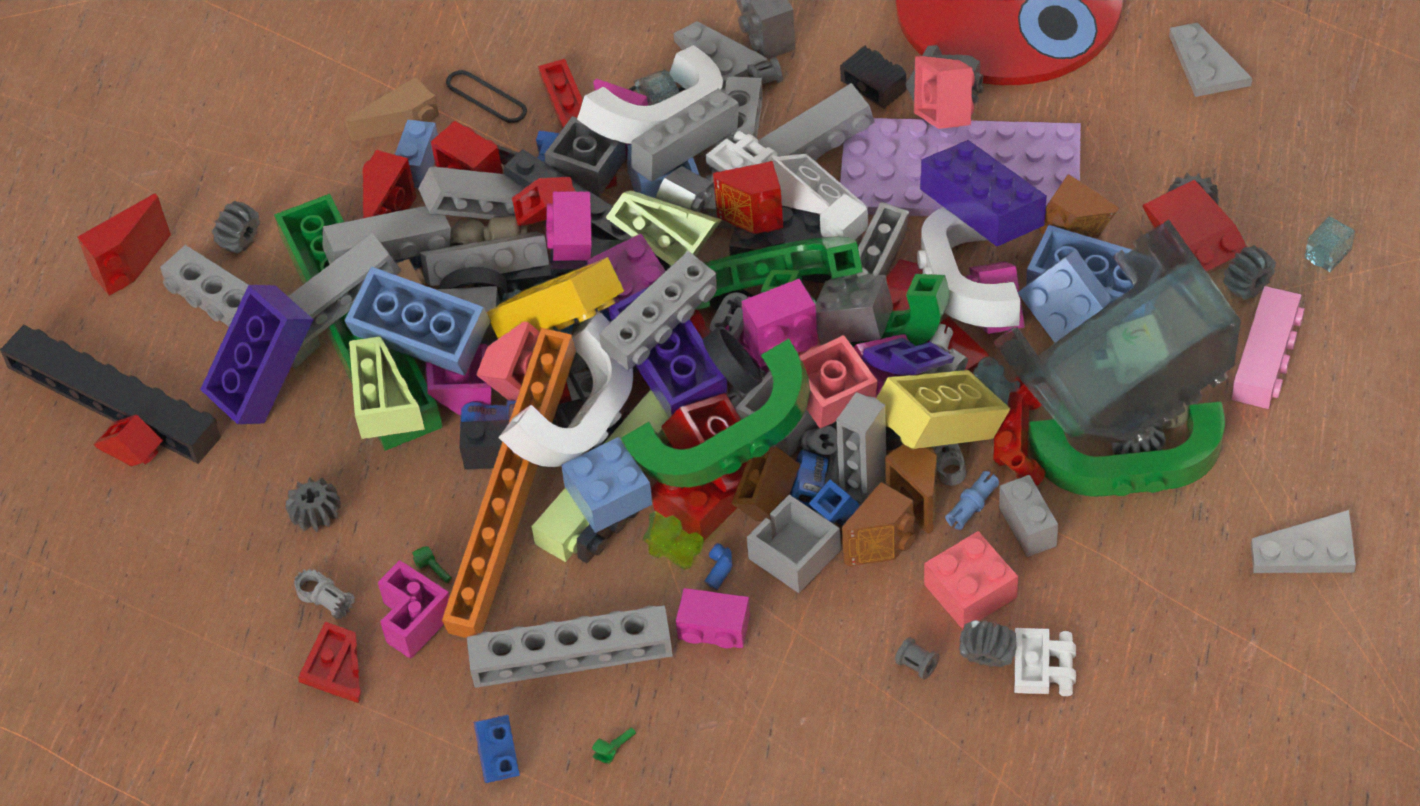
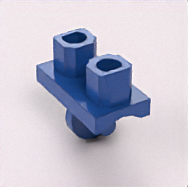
M509 715L474 721L477 749L484 782L490 783L520 776Z

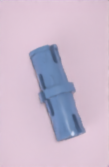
M983 471L972 487L965 489L961 493L960 501L945 516L947 523L951 527L957 521L955 529L962 530L972 515L983 509L984 501L999 486V480L994 474L987 480L990 472Z

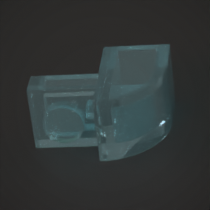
M665 69L634 81L638 93L647 96L648 106L658 104L679 93L672 76Z

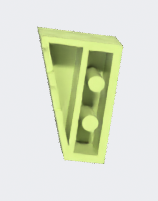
M635 191L623 192L606 216L608 220L631 237L642 233L654 254L671 266L687 251L696 256L721 222V219Z
M381 336L349 341L354 410L361 439L424 430L420 408L416 400L413 399L404 378L401 377Z

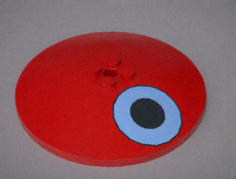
M896 0V13L899 25L907 41L921 56L928 46L938 45L942 55H969L979 60L980 74H983L984 84L1026 85L1064 76L1095 58L1107 46L1118 28L1123 0Z

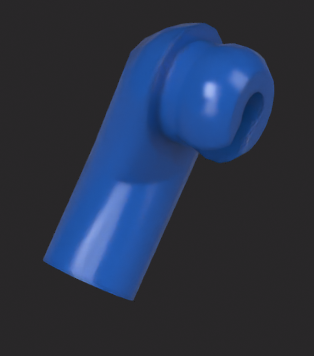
M716 543L709 553V557L717 563L704 580L705 584L716 591L732 569V551L728 547H723L720 543Z

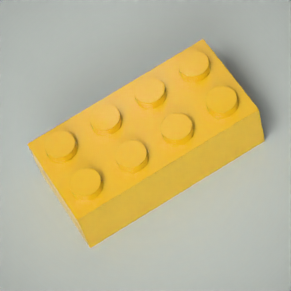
M607 257L526 289L486 313L498 339L522 322H529L539 332L541 328L553 330V326L561 330L575 323V318L579 322L585 321L597 314L596 308L600 311L615 304L613 298L623 293L624 290Z

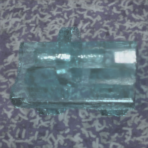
M993 357L982 358L978 367L974 369L975 377L1008 405L1009 393L1018 391L1020 382L1006 380L1005 376L1002 375L1004 367L999 365Z

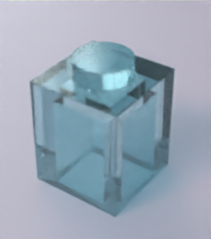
M1329 216L1308 237L1305 258L1314 265L1331 272L1351 251L1355 230Z

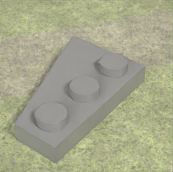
M698 21L673 33L674 42L682 50L694 45L714 61L722 75V88L726 87L727 77H749L748 65L753 64L757 66L768 62V58Z
M1198 23L1170 28L1169 37L1195 97L1251 86L1252 77Z
M1349 510L1252 538L1253 573H1354L1356 563Z

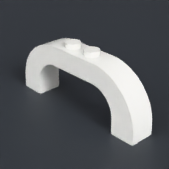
M693 45L676 53L668 75L685 88V91L655 105L639 106L623 101L605 87H602L584 96L577 119L598 134L619 142L632 144L633 139L717 88L721 90L723 84L722 75L714 61Z
M942 207L933 212L922 226L921 250L917 252L919 269H923V274L946 276L949 287V303L945 313L954 319L976 326H1019L1020 297L1014 282L982 284L971 281L961 275L955 262L951 248L962 243L985 241L987 239L946 208Z
M599 311L596 312L595 316L582 322L572 335L576 352L585 360L591 371L593 389L568 428H561L552 424L530 405L513 417L499 436V439L514 453L531 463L546 467H558L582 455L593 446H599L609 434L606 431L607 428L613 426L622 415L619 410L630 394L633 383V369L626 370L601 348L599 333L610 322Z

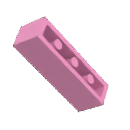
M1264 286L1234 380L1231 400L1269 409L1272 398H1279L1283 380L1278 378L1280 373L1286 374L1290 356L1286 355L1287 349H1294L1298 332L1293 331L1294 326H1301L1305 308L1299 307L1301 294Z

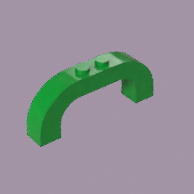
M821 237L800 240L704 262L705 265L716 273V292L712 298L727 292L762 285L765 283L771 270L800 271L801 276L827 274L832 279L863 272L857 241L849 237ZM709 301L700 303L695 310L710 307Z
M771 270L761 292L769 291L797 279H800L804 286L800 271ZM915 274L906 294L910 309L891 312L881 339L905 334L909 342L915 346L930 340L937 331L949 303V287L945 275ZM810 295L811 299L816 304L817 301ZM858 341L849 343L854 348L856 344L865 343L869 341Z
M788 338L761 354L773 376V389L768 401L756 412L702 444L684 450L670 448L662 443L649 421L621 437L627 450L640 468L651 478L669 486H699L712 482L725 474L737 471L741 464L753 457L764 455L770 447L789 435L797 426L806 410L810 392L806 368L790 339Z
M1221 401L1189 405L1187 426L1190 437L1182 445L1168 450L1102 457L1088 456L1078 452L1068 443L1064 433L1062 418L1030 422L1029 445L1033 460H1036L1044 468L1045 477L1056 486L1071 493L1094 497L1126 496L1130 493L1140 492L1156 493L1162 490L1189 485L1202 478L1212 469L1219 458L1222 448L1225 416Z

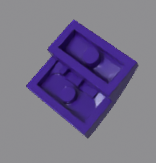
M902 337L864 349L861 359L865 363L889 373L916 375L953 363L955 357L932 342L915 346Z

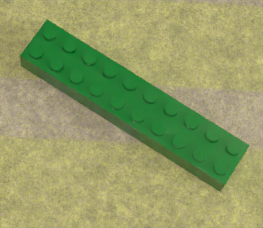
M330 194L274 214L280 237L303 284L330 265L323 250V226L344 222ZM348 311L325 330L352 383L349 341L363 338L353 335L345 323ZM390 348L387 349L401 377L404 378L413 399L416 400L420 408L425 429L378 436L384 451L443 428L438 405L435 399L428 395L427 384L414 358Z

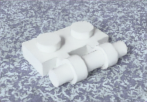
M738 131L733 137V140L737 143L734 144L726 138L706 154V163L721 172L769 162L771 157H778V154L770 147L765 148L760 145L758 139L751 134L746 135Z
M1015 628L1017 648L1015 653L1014 693L1049 694V682H1053L1059 685L1060 695L1071 696L1073 694V685L1076 683V671L1073 669L1076 645L1073 643L1072 633L1063 631L1059 633V641L1049 640V629ZM1049 656L1059 658V667H1049Z

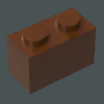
M777 446L770 447L764 455L748 460L732 504L757 522H762L765 518L771 521L770 513L790 494L801 464Z

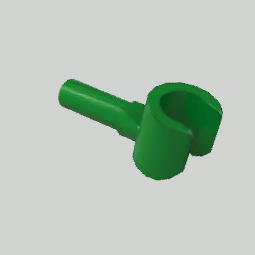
M424 546L412 552L413 560L419 570L429 565L445 583L451 581L452 577L435 560L429 547Z
M631 727L619 737L613 739L611 743L600 738L597 739L592 747V750L595 751L593 758L606 764L611 763L617 749L633 737L636 731Z

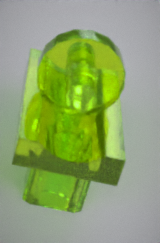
M657 511L650 513L648 518L650 521L649 527L643 537V541L649 545V554L654 558L665 556L683 570L691 568L693 557L702 551L704 538L696 532L686 533L682 530L681 521L673 515L664 517Z

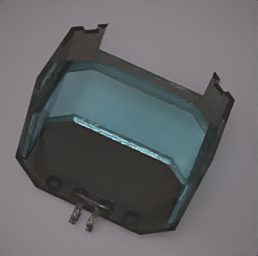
M1169 219L1132 242L1136 248L1126 255L1123 250H1120L1112 256L1134 287L1042 353L1037 355L1019 328L1014 326L1006 334L993 341L1019 379L1070 438L1121 444L1132 440L1136 444L1151 434L1148 428L1157 421L1160 425H1163L1173 417L1186 411L1184 404L1189 406L1202 400L1203 395L1200 390L1209 384L1214 388L1229 377L1226 372L1235 365L1241 320Z

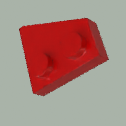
M324 622L298 676L299 683L359 703L360 685L356 632Z

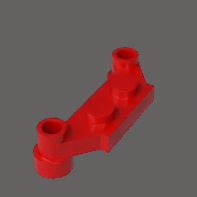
M1019 375L1012 381V391L1004 401L1010 410L994 436L993 460L999 466L1007 465L1016 473L1017 479L1030 475L1035 485L1038 486L1045 477V470L1036 460L1028 458L1029 410L1041 407L1046 401L1047 393L1038 383L1030 381L1025 375Z

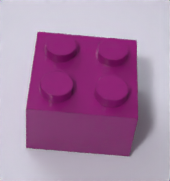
M642 233L587 260V265L607 257L609 258L624 290L623 293L613 298L615 304L651 286L666 272Z

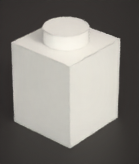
M845 193L820 214V230L823 237H849L855 240L868 229L867 208Z

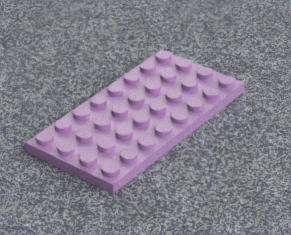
M874 118L875 123L866 130L844 141L840 183L867 206L868 215H875L880 202H884L909 211V216H930L943 206L920 190L921 159L969 140L1047 195V206L1068 174L1080 181L1081 123L971 121V125L938 129L924 119Z

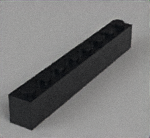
M23 324L0 349L9 369L114 422L137 414L163 440L159 445L197 464L201 462L221 438L216 425L217 421L208 412L203 411L201 413L191 408L185 401L181 399L175 400L167 396L161 389L157 387L151 388L143 384L135 376L130 375L128 377L120 373L111 364L104 365L96 361L90 354L86 352L80 353L72 349L66 342L62 340L56 341L48 337L40 329L34 330Z

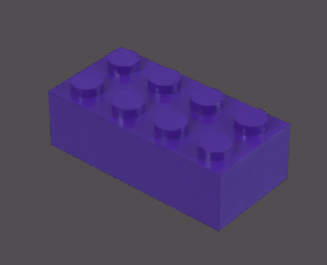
M971 141L960 142L955 146L921 159L920 190L998 247L1044 226L1047 195Z
M248 285L200 390L237 424L265 423L313 322V318L277 286Z
M647 288L610 306V323ZM690 319L685 323L680 322L672 330V334L664 343H658L650 350L649 356L642 364H635L669 418L680 407L723 393L727 394V379L712 361L704 346L703 339Z

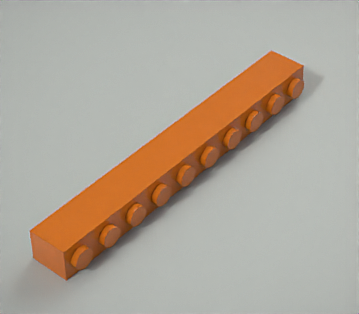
M541 328L510 421L517 414L532 405L549 422H553L576 353L571 334ZM502 442L442 618L448 634L464 638L483 632L538 467L537 464L531 463L514 453L504 442Z

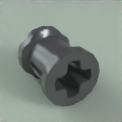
M775 57L771 58L770 62L757 66L750 64L747 66L749 78H762V85L773 81L777 83L783 82L781 67Z
M831 426L806 430L800 439L802 450L817 455H828L836 452L838 449L837 431Z
M911 637L904 640L895 656L896 664L900 666L904 664L918 672V676L923 680L933 673L939 661V654L937 652H929L923 649Z

